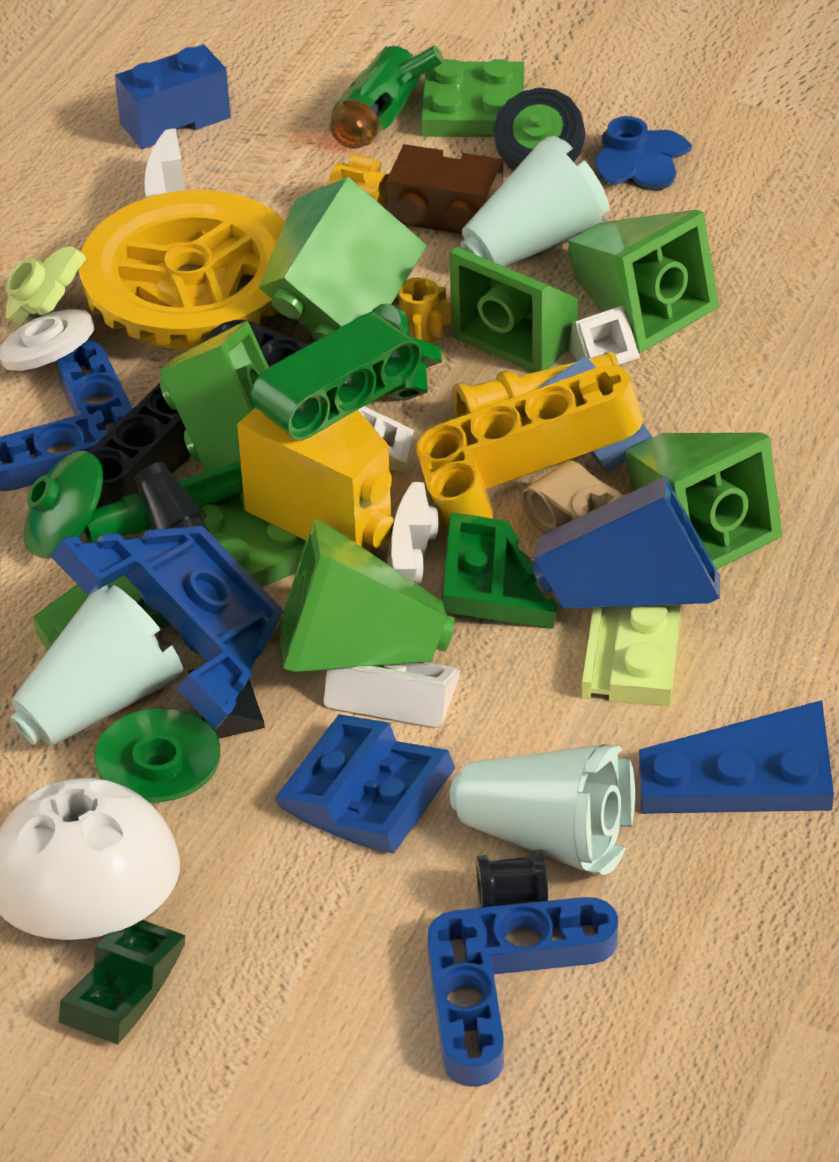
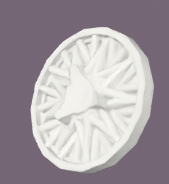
M66 309L51 312L24 324L10 334L0 345L1 365L7 370H28L54 362L73 352L87 341L94 331V321L91 314L84 309Z

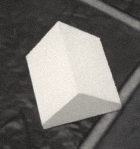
M623 306L572 322L569 351L577 361L585 355L587 358L602 355L608 351L615 354L619 362L617 365L640 358Z

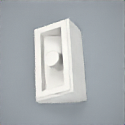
M428 662L327 669L324 705L335 710L434 728L440 727L446 717L455 692L460 670H457L456 667Z

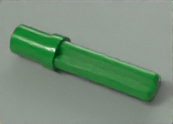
M241 461L224 465L180 480L179 482L199 506L228 500L239 496L243 492ZM134 492L120 497L119 501L96 508L84 529L88 542H96L102 534L119 533L121 536L132 533L137 535L149 530L148 519L140 495Z

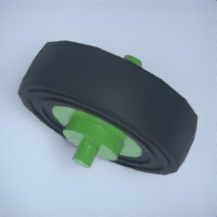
M540 87L522 91L509 99L498 112L493 130L497 152L505 164L513 171L539 142L551 136H556L573 147L566 155L575 162L582 152L586 136L582 113L572 99L556 89Z

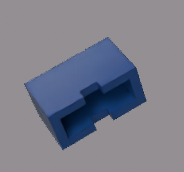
M205 44L182 49L179 53L153 62L138 64L132 69L114 75L120 124L141 149L155 145L165 130L176 129L177 133V128L191 124L195 130L231 118L227 69Z

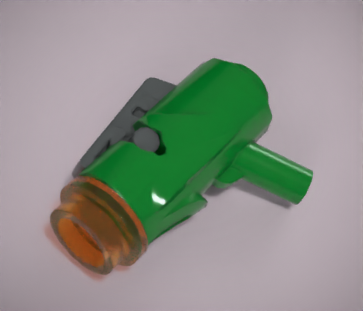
M433 45L416 56L398 46L383 48L368 67L345 90L333 108L330 129L336 141L350 149H358L371 144L381 130L391 125L405 105L410 92L419 82L420 76L444 63V58L438 47Z

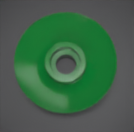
M87 451L70 453L58 461L46 475L39 477L32 485L27 498L29 507L24 523V542L28 551L42 559L52 558L50 555L63 539L79 537L88 525L97 507L103 484L102 465L96 456Z
M173 708L144 709L120 718L103 732L95 748V766L100 779L125 786L138 793L148 802L172 801L194 793L213 777L221 757L220 743L214 729L197 715Z

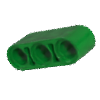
M369 312L266 369L255 381L251 391V402L253 407L295 440H304L406 382L417 370L421 361L422 350L415 340L380 314Z

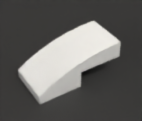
M176 129L165 130L151 151L145 171L146 198L162 193L185 190Z

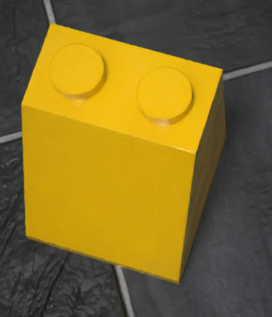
M256 408L237 424L246 512L304 540H307L312 521L316 519L327 523L370 553L387 542L394 524L393 517L391 516L390 486L392 476L389 472L388 444L359 410L304 440H295Z

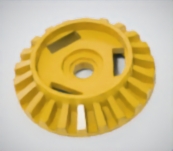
M174 191L133 202L108 216L86 239L81 253L86 256V260L79 268L83 296L87 297L88 305L92 312L103 315L105 324L111 328H126L130 337L171 349H192L198 346L218 326L232 320H246L260 325V320L263 316H273L278 312L272 305V299L259 289L258 286L283 229L285 220L260 202L223 191ZM186 265L202 266L200 269L193 271L177 270ZM243 274L255 275L243 289L235 294Z

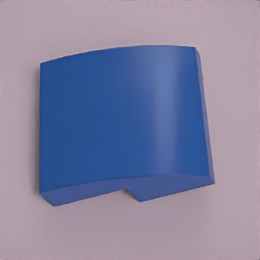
M339 714L275 798L279 807L316 828L352 843L394 854L454 771L455 766L447 749L396 741L389 722Z

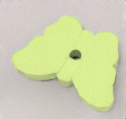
M67 246L55 251L43 262L40 260L36 261L33 258H27L20 262L14 268L6 283L9 299L6 304L5 317L15 325H20L28 317L29 313L32 315L35 313L40 315L50 313L65 294V286L72 282L77 270L85 262L86 256L76 248Z

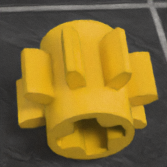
M351 153L349 164L341 162L335 164L331 171L328 185L349 177L384 207L387 202L386 180L389 174L380 172L382 162L376 161L375 158Z
M416 277L406 280L398 292L397 298L391 304L405 312L411 337L432 343L438 338L443 337V325L451 324V301L446 300V287H438L431 279Z

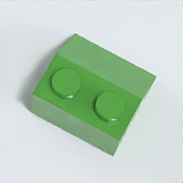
M456 246L449 252L452 337L532 372L549 369L569 349L572 322L578 320L577 297Z
M248 321L238 324L174 357L159 370L162 376L160 387L163 397L172 410L178 411L186 428L184 439L187 449L195 461H201L205 472L240 461L237 424L255 408L251 402L252 388L258 377L269 368Z

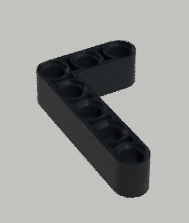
M231 320L221 324L201 343L238 324L246 322V320ZM248 321L269 367L308 346V344ZM160 383L88 451L98 458L103 470L102 490L96 508L119 501L120 497L134 492L139 495L134 477L142 469L157 462H164L168 470L174 473L191 456L184 439L186 428L178 411L172 410L166 403Z

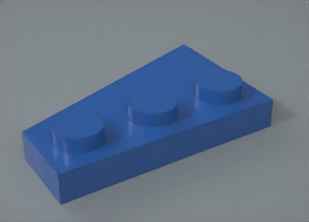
M822 700L639 749L642 814L832 810L834 790Z

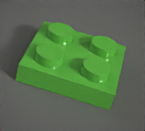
M445 59L443 64L425 73L422 137H494L493 130L498 112L509 99L524 91V61H507L504 59L458 61L455 59Z

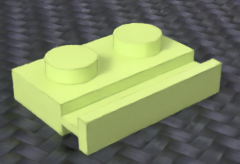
M682 604L593 607L582 678V699H591L592 693L609 695V701L670 706Z

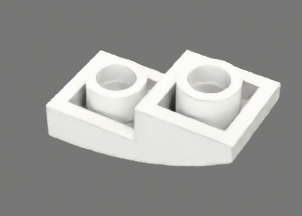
M412 482L405 492L396 513L385 558L386 564L416 584H421L423 559L428 541H435L438 533L436 506H428L424 482Z

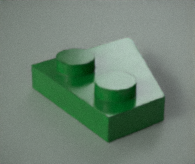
M450 512L446 532L441 601L446 613L553 629L557 615V604L553 598L545 600L536 584L532 561L529 556L520 550L518 545L519 539L509 521Z

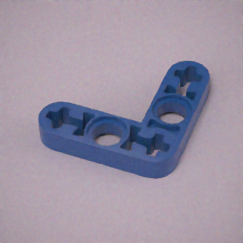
M87 340L73 352L56 360L60 384L75 416L0 437V491L16 490L33 485L39 477L46 475L58 461L68 454L76 451L88 452L109 432L105 425L113 422V426H115L133 409L105 350L100 344ZM80 366H85L87 370H90L91 374L82 376ZM105 395L111 397L103 403L92 404L85 402L87 398L92 396ZM58 444L74 446L71 450L63 453L47 451L50 447ZM36 454V457L31 458L30 455Z
M580 897L454 910L443 913L433 920L428 928V958L443 1065L447 1075L454 1082L464 1086L479 1087L491 1083L503 1070L504 1036L494 974L590 965L605 961L613 955L618 945V915L615 908L599 898ZM581 926H593L596 935H585ZM560 927V938L562 940L553 941V928ZM519 928H529L541 936L538 942L527 947L513 945L505 937L511 931ZM462 939L466 947V963L454 965L453 947L450 940ZM462 987L476 989L484 996L479 1003L470 1007L454 1005L447 997L452 991ZM477 1030L478 1048L482 1057H468V1052L465 1049V1031Z

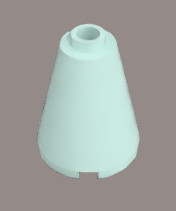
M556 136L547 137L538 143L462 229L464 241L460 244L461 249L506 267L564 244L576 234L584 232L598 223L608 222L609 219L602 218V216L610 211L609 202L603 187L584 160L576 166L566 155L573 147Z
M106 585L89 595L13 696L11 702L16 712L10 716V719L21 735L32 745L42 740L48 746H53L172 684L183 675L182 663L172 645L162 653L154 635L160 628L139 604L121 588L113 585L108 589Z
M596 745L473 761L464 767L462 773H458L454 777L450 789V803L452 809L457 811L461 823L530 851L541 849L544 856L584 872L606 875L614 871L627 847L615 845L620 826L632 827L635 810L633 766L630 759L618 758V754L623 749L616 745Z

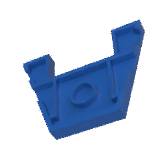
M203 526L147 530L141 538L126 540L119 533L102 534L96 542L82 543L78 536L67 537L59 543L50 555L87 595L122 576H126L140 591L144 602L152 609L159 611L182 635L185 645L207 661V663L189 673L177 690L214 729L224 722L233 711L238 694L248 682L252 674L251 669L256 659L266 647L284 610Z

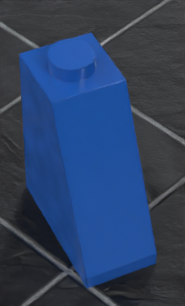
M666 476L538 536L535 560L531 563L532 569L542 590L545 593L553 591L562 608L709 604L720 599V574Z

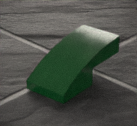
M141 920L123 930L108 933L95 946L94 968L60 1000L59 1023L118 1045L142 1017L165 983L185 946L186 935L145 920Z

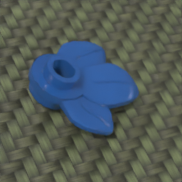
M618 117L609 122L607 129L602 135L603 150L596 156V170L599 176L611 185H616L632 178L641 187L664 189L671 186L676 179V169L672 159L687 154L692 150V145L687 139L674 131L667 129L648 130L647 124L637 117Z

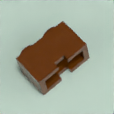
M403 144L386 180L387 211L403 225L462 234L464 226L504 183L503 159L463 153L461 159L443 157V150Z

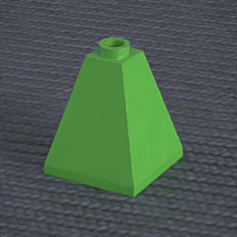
M695 209L601 222L568 240V254L572 260L575 279L602 312L623 306L639 354L719 308L704 212Z
M763 432L661 433L649 440L639 442L626 450V462L632 491L666 476L716 569L782 537L770 436Z
M313 519L278 627L283 668L300 672L432 661L436 650L443 652L447 650L453 634L455 618L446 615L443 602L327 523Z

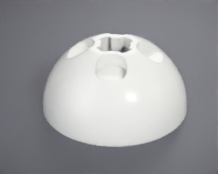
M74 778L45 786L16 806L0 827V915L16 928L36 936L59 940H77L99 937L123 930L146 918L159 908L169 897L178 880L180 859L177 845L170 828L161 814L138 793L111 781L95 778Z

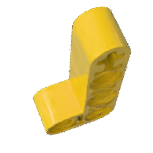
M604 365L428 429L420 436L417 442V454L427 489L434 506L437 508L444 529L447 532L450 512L493 518V509L486 489L633 436L640 429L643 423V414L627 371L618 365Z

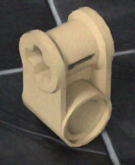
M570 460L525 488L521 492V502L527 517L540 531L547 533L623 495L618 490L591 475L581 464Z

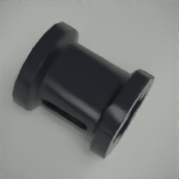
M541 849L531 850L529 857L490 861L487 855L476 856V881L480 908L548 901L547 874L544 855Z

